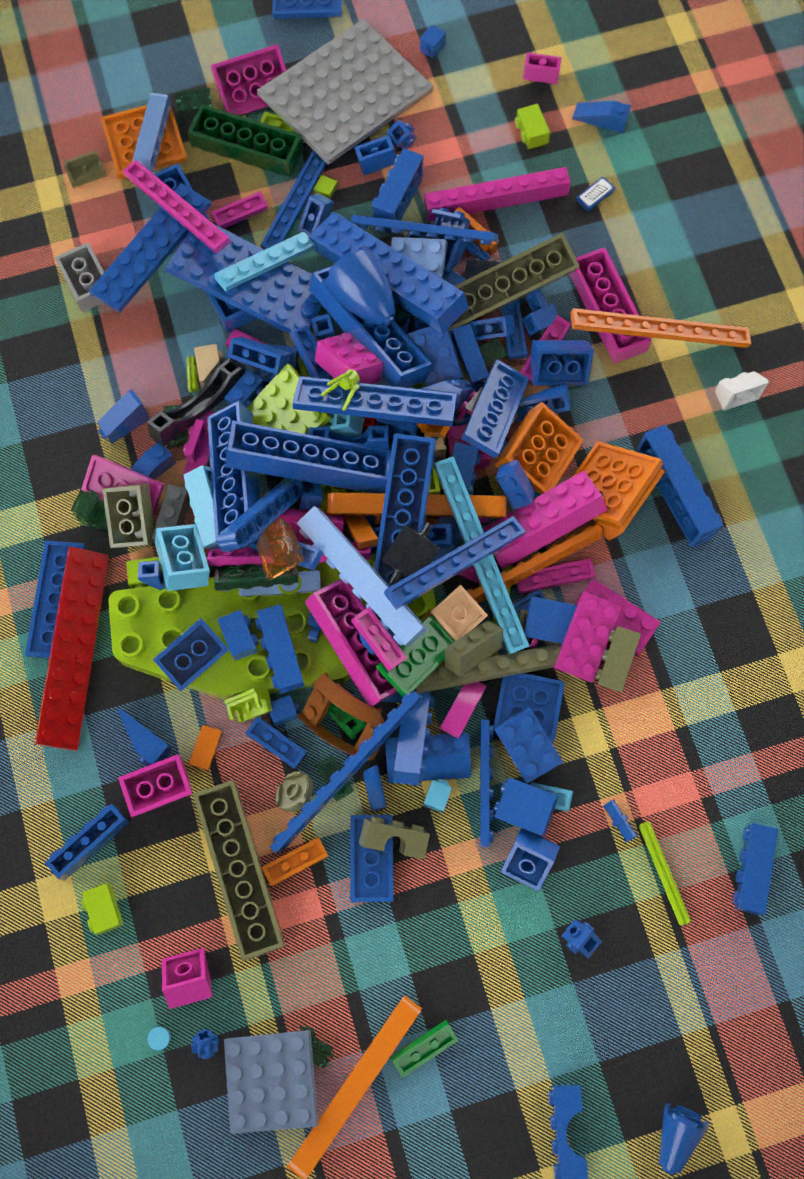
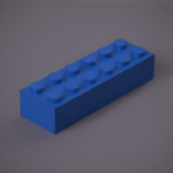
M666 424L646 432L637 447L638 453L662 460L663 465L661 469L665 470L656 485L691 548L712 540L723 526L722 518L715 512L710 497L706 496L703 491L701 481L694 475L693 467L686 461L683 449L677 445L673 432L668 429Z

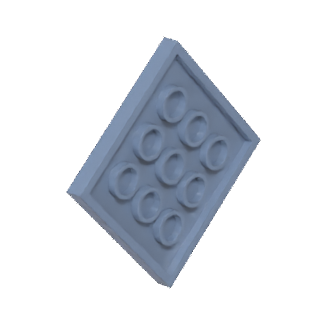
M311 1030L224 1039L230 1134L316 1127L319 1125Z

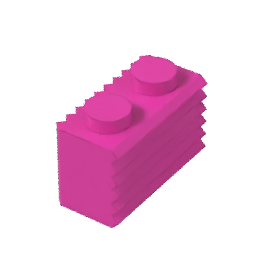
M527 52L523 79L558 84L561 56L554 57V55L547 56Z

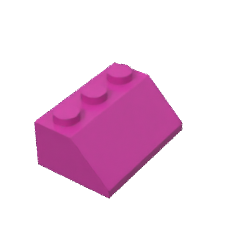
M179 755L118 777L132 818L192 794L190 779L183 758Z

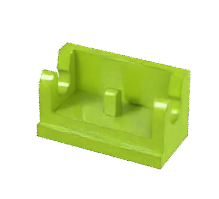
M252 688L224 700L225 705H227L229 718L231 720L235 719V711L239 723L272 711L269 692L265 688Z

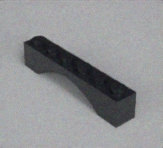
M232 358L218 366L208 383L191 400L175 409L160 411L146 422L150 438L162 447L170 443L194 424L196 419L199 420L225 399L224 397L244 375L245 366Z

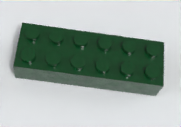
M201 104L188 131L192 147L291 177L303 150L302 135L203 104Z

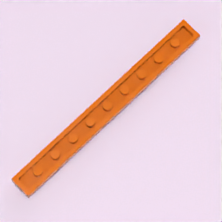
M573 308L570 312L572 329L744 348H748L751 345L749 328L576 308Z
M599 524L593 527L588 526L582 533L569 536L565 542L552 545L548 551L535 554L531 560L518 563L514 569L508 572H501L500 574L506 589L601 539L603 529ZM481 584L474 590H467L477 604L487 599ZM429 612L425 615V619L431 615Z

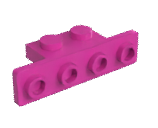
M209 411L203 416L202 420L196 419L195 424L190 427V438L183 448V453L187 459L182 476L184 481V474L202 465L207 467L210 458L207 417L215 412Z

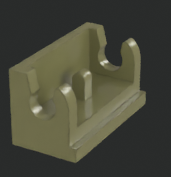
M97 150L62 162L73 188L107 176Z

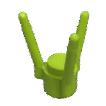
M349 369L346 373L332 379L327 383L330 387L322 392L321 396L324 397L338 386H341L344 390L351 389L342 408L345 411L354 393L359 389L357 383L360 381L358 373Z

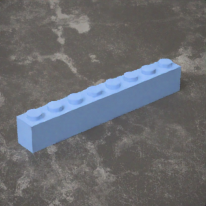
M314 506L297 522L301 528L299 532L306 539L310 538L314 542L313 547L319 548L324 552L323 554L327 557L325 561L333 569L337 568L339 570V577L346 584L350 583L354 587L353 593L359 599L363 598L368 603L365 606L369 607L374 614H378L381 618L379 621L385 629L388 630L390 628L395 634L393 638L401 646L403 644L411 646L428 630L407 605L397 610L384 595L385 589L390 586L321 509Z

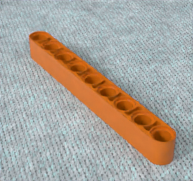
M328 493L327 514L382 516L385 494ZM429 494L426 517H454L446 495ZM469 495L478 518L506 517V496Z
M404 995L319 1118V1125L313 1127L286 1166L301 1179H306L423 1009Z

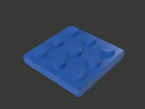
M525 673L503 677L494 726L530 706L550 741L554 743L565 681Z

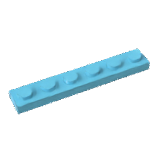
M302 232L216 272L214 278L226 292L314 250L315 244L305 232Z

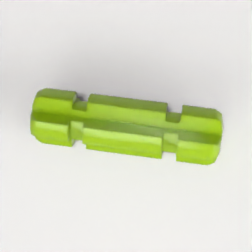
M188 356L186 358L189 392H198L196 357Z

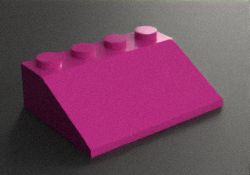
M276 44L212 64L210 70L225 111L241 116L269 107L258 95V89L285 72L286 67L279 46Z

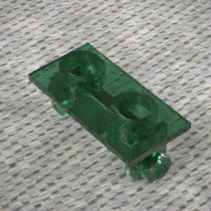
M300 1025V1031L311 1030L313 1063L318 1068L321 1066L324 1069L329 1063L326 1058L332 1059L334 1057L332 1053L333 1048L325 1041L321 1043L315 1038L317 1034L309 1026L304 1028Z

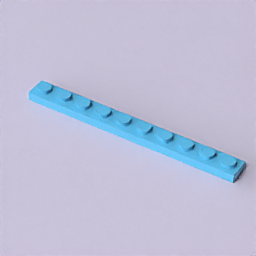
M453 456L435 463L434 468L466 544L483 534L484 531ZM491 554L474 564V568L496 623L503 629V640L508 653L512 654L529 647V644L494 556Z

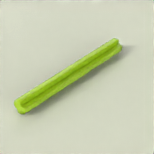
M650 822L642 823L639 825L640 831L679 925L688 924L691 922V919Z

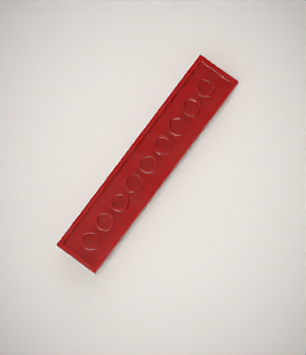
M71 546L68 548L34 745L71 751L78 750L109 555Z

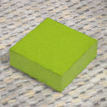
M321 175L313 188L314 193L321 194L330 199L338 185V181Z

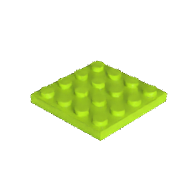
M288 363L247 408L252 412L253 424L308 435L309 427H324L332 417L328 413L293 409L292 403L299 374Z

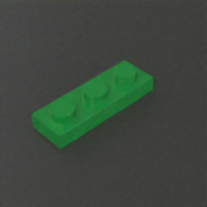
M445 1020L390 1056L403 1078L459 1040L447 1020Z

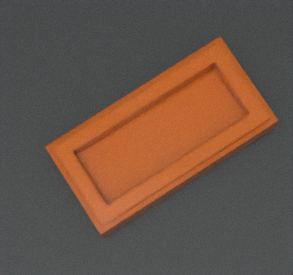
M202 725L189 765L207 771L210 770L223 733L221 730Z

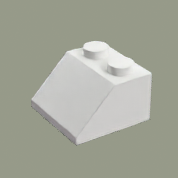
M755 371L748 374L743 372L735 378L721 380L715 389V393L724 411L758 400L769 382Z

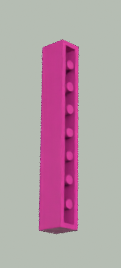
M563 167L424 194V209L427 221L429 222L434 221L436 215L431 213L432 209L439 210L440 207L448 209L451 213H454L460 207L467 214L556 198L568 195L571 181L567 168Z

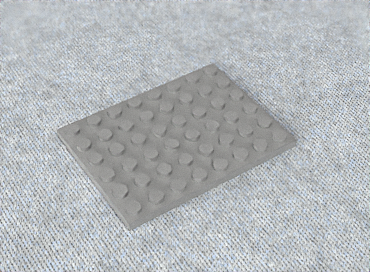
M362 19L259 88L258 95L297 134L302 135V139L329 165L431 93L434 86Z

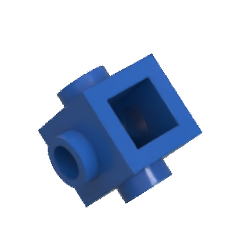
M401 120L394 123L386 132L396 148H409L417 138L414 134V127L409 122L405 123Z
M576 919L562 935L568 942L566 946L573 953L577 954L579 951L588 959L602 942L594 933L595 929L587 922L582 924Z

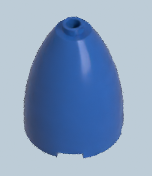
M362 245L358 248L359 251L348 252L327 271L329 276L327 279L322 280V284L350 312L370 323L388 326L395 320V304L392 291L379 262L366 245Z

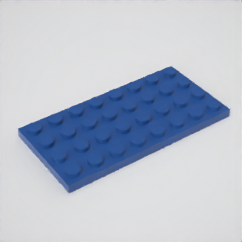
M217 225L215 226L225 233L231 241L220 252L216 254L189 231L166 266V272L288 334L292 329L308 326L310 329L312 325L311 319L316 318L322 307V304L309 290L312 274L289 262L225 292L215 280V273L264 249Z

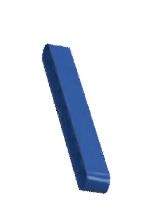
M290 478L283 479L218 535L220 549L223 552L246 547L302 496L303 492H307L308 487L312 486V482Z

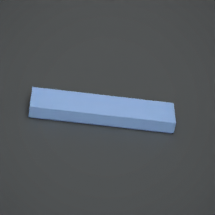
M320 570L238 577L239 596L283 595L278 585L280 584L285 591L295 590L298 586V579L295 576L297 574L302 582L297 593L316 592L321 589Z

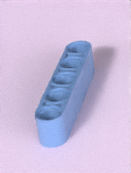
M152 92L148 100L133 156V162L137 160L150 172H153L171 107L170 95Z

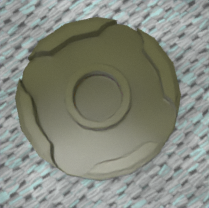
M301 771L292 772L284 778L283 784L280 783L277 788L276 803L288 813L300 810L312 795L313 781Z

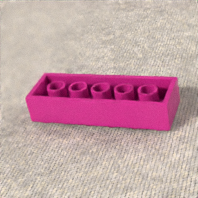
M605 247L576 257L580 267L570 276L587 310L639 316ZM598 332L613 364L648 352L652 342L650 337Z
M582 471L533 499L532 504L515 509L508 513L505 518H499L482 529L485 533L514 516L526 531L522 537L493 553L503 570L607 511V507L598 489L586 472Z
M340 579L314 592L305 603L369 706L373 707L398 691L376 668L381 660L377 655H372L368 652L360 639L359 631L351 622L353 617L366 608L353 593L351 584H346Z

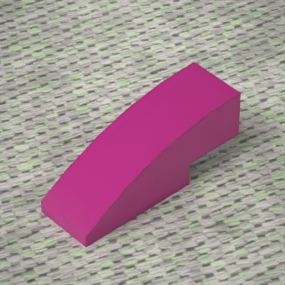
M480 682L463 685L440 730L459 739L487 686Z

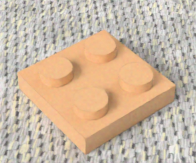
M461 585L429 612L455 641L473 630L488 616Z

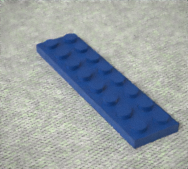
M182 183L174 191L202 215L212 206L210 200ZM160 207L90 288V295L118 313H121L189 233V230Z
M299 376L292 403L293 409L452 427L457 393L357 383L359 389L354 393L347 409L343 411L342 408L351 389L344 390L341 386H338L322 397L321 393L330 387L327 385L331 381L330 379Z

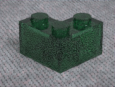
M80 490L70 511L80 524L108 534L104 502L99 498V494L91 490L87 492Z

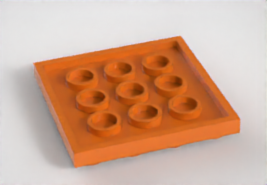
M147 105L100 117L119 180L127 178L122 171L133 163V156ZM171 107L154 170L188 161Z
M597 441L573 476L585 471L602 495L607 511L596 516V518L622 526L662 467L663 462L656 457Z

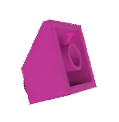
M204 948L162 959V992L169 1009L212 997V982Z

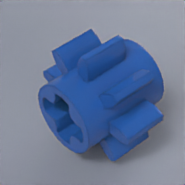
M201 1030L195 1037H192V1053L198 1052V1058L208 1059L215 1052H218V1035L212 1036V1031Z

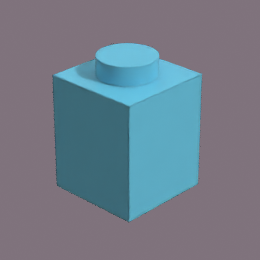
M442 779L432 780L424 801V807L443 813L452 790L449 782Z

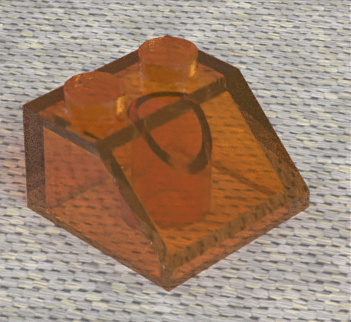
M282 518L271 523L262 531L256 547L269 581L304 561L294 529Z

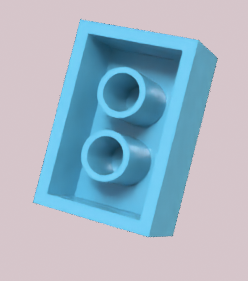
M196 524L156 528L155 546L167 591L208 586L210 570Z

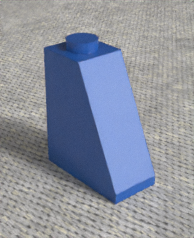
M132 389L97 422L101 428L98 430L99 434L104 440L108 439L111 444L150 420L142 402Z

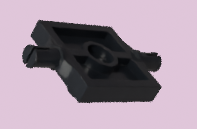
M426 522L421 532H417L404 525L382 559L383 562L391 566L395 571L388 581L390 584L392 582V585L398 583L401 577H408L431 563L440 549L428 538L434 526Z

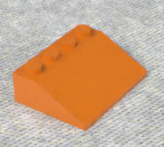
M541 402L529 410L494 465L499 469L501 465L518 459L534 491L543 494L556 486L584 439Z

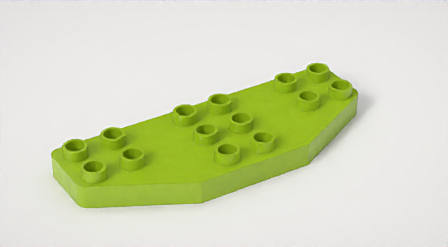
M371 555V559L366 560L373 568L376 555ZM327 562L318 563L314 570H320L321 589L341 579L339 577V570L331 568ZM291 566L223 576L221 582H217L215 577H212L208 580V586L167 591V588L158 590L152 586L118 590L109 597L112 651L116 659L128 668L169 682L172 681L153 661V658L196 621L202 618L228 648L217 619L241 610L243 616L248 615L252 625L248 627L251 634L255 633L259 645H256L258 652L234 661L229 650L186 687L215 698L227 700L252 688L268 689L269 694L280 692L278 688L274 689L271 679L272 676H275L273 668H268L266 661L269 653L267 649L263 650L260 638L264 637L262 630L258 631L255 619L258 618L257 611L281 604L305 685V687L295 690L314 688L312 683L323 673L329 674L328 678L335 684H343L351 679V676L322 630L317 643L309 641L308 636L312 627L307 626V621L311 611L305 602L314 592L297 593L302 583L298 574L295 575L298 579V586L295 590L285 591L280 584L277 585L283 595L239 596L238 577L313 571L302 566ZM434 589L414 599L413 604H406L422 623L426 620L425 615L436 607ZM363 598L360 599L364 606L368 604Z

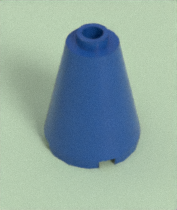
M668 1103L665 1104L663 1113L659 1164L664 1172L675 1175V1173H681L708 1130L709 1122L706 1120L704 1124L700 1121L701 1115L679 1105L676 1106V1109L670 1108L671 1104Z

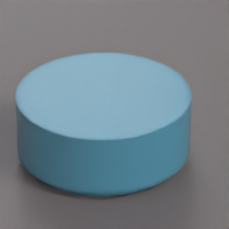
M156 1027L149 1032L147 1041L152 1049L162 1050L169 1045L171 1035L165 1027Z

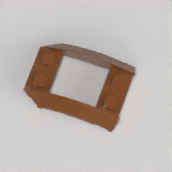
M323 673L312 683L314 689L302 713L296 716L318 737L332 747L348 755H355L360 750L358 748L365 739L369 740L374 735L373 730L379 724L385 723L381 715L382 710L371 707L357 699L341 685L331 681L328 678L329 674ZM331 703L367 723L355 747L339 739L321 725ZM380 747L368 759L369 761H372L375 758Z

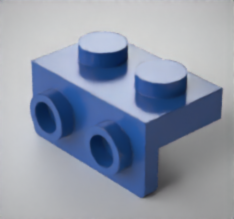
M440 207L439 210L432 209L431 212L436 215L433 225L462 229L469 228L471 221L460 211L451 213L448 209Z

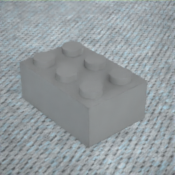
M89 242L54 257L82 312L103 303L90 295L89 292L90 288L104 273Z

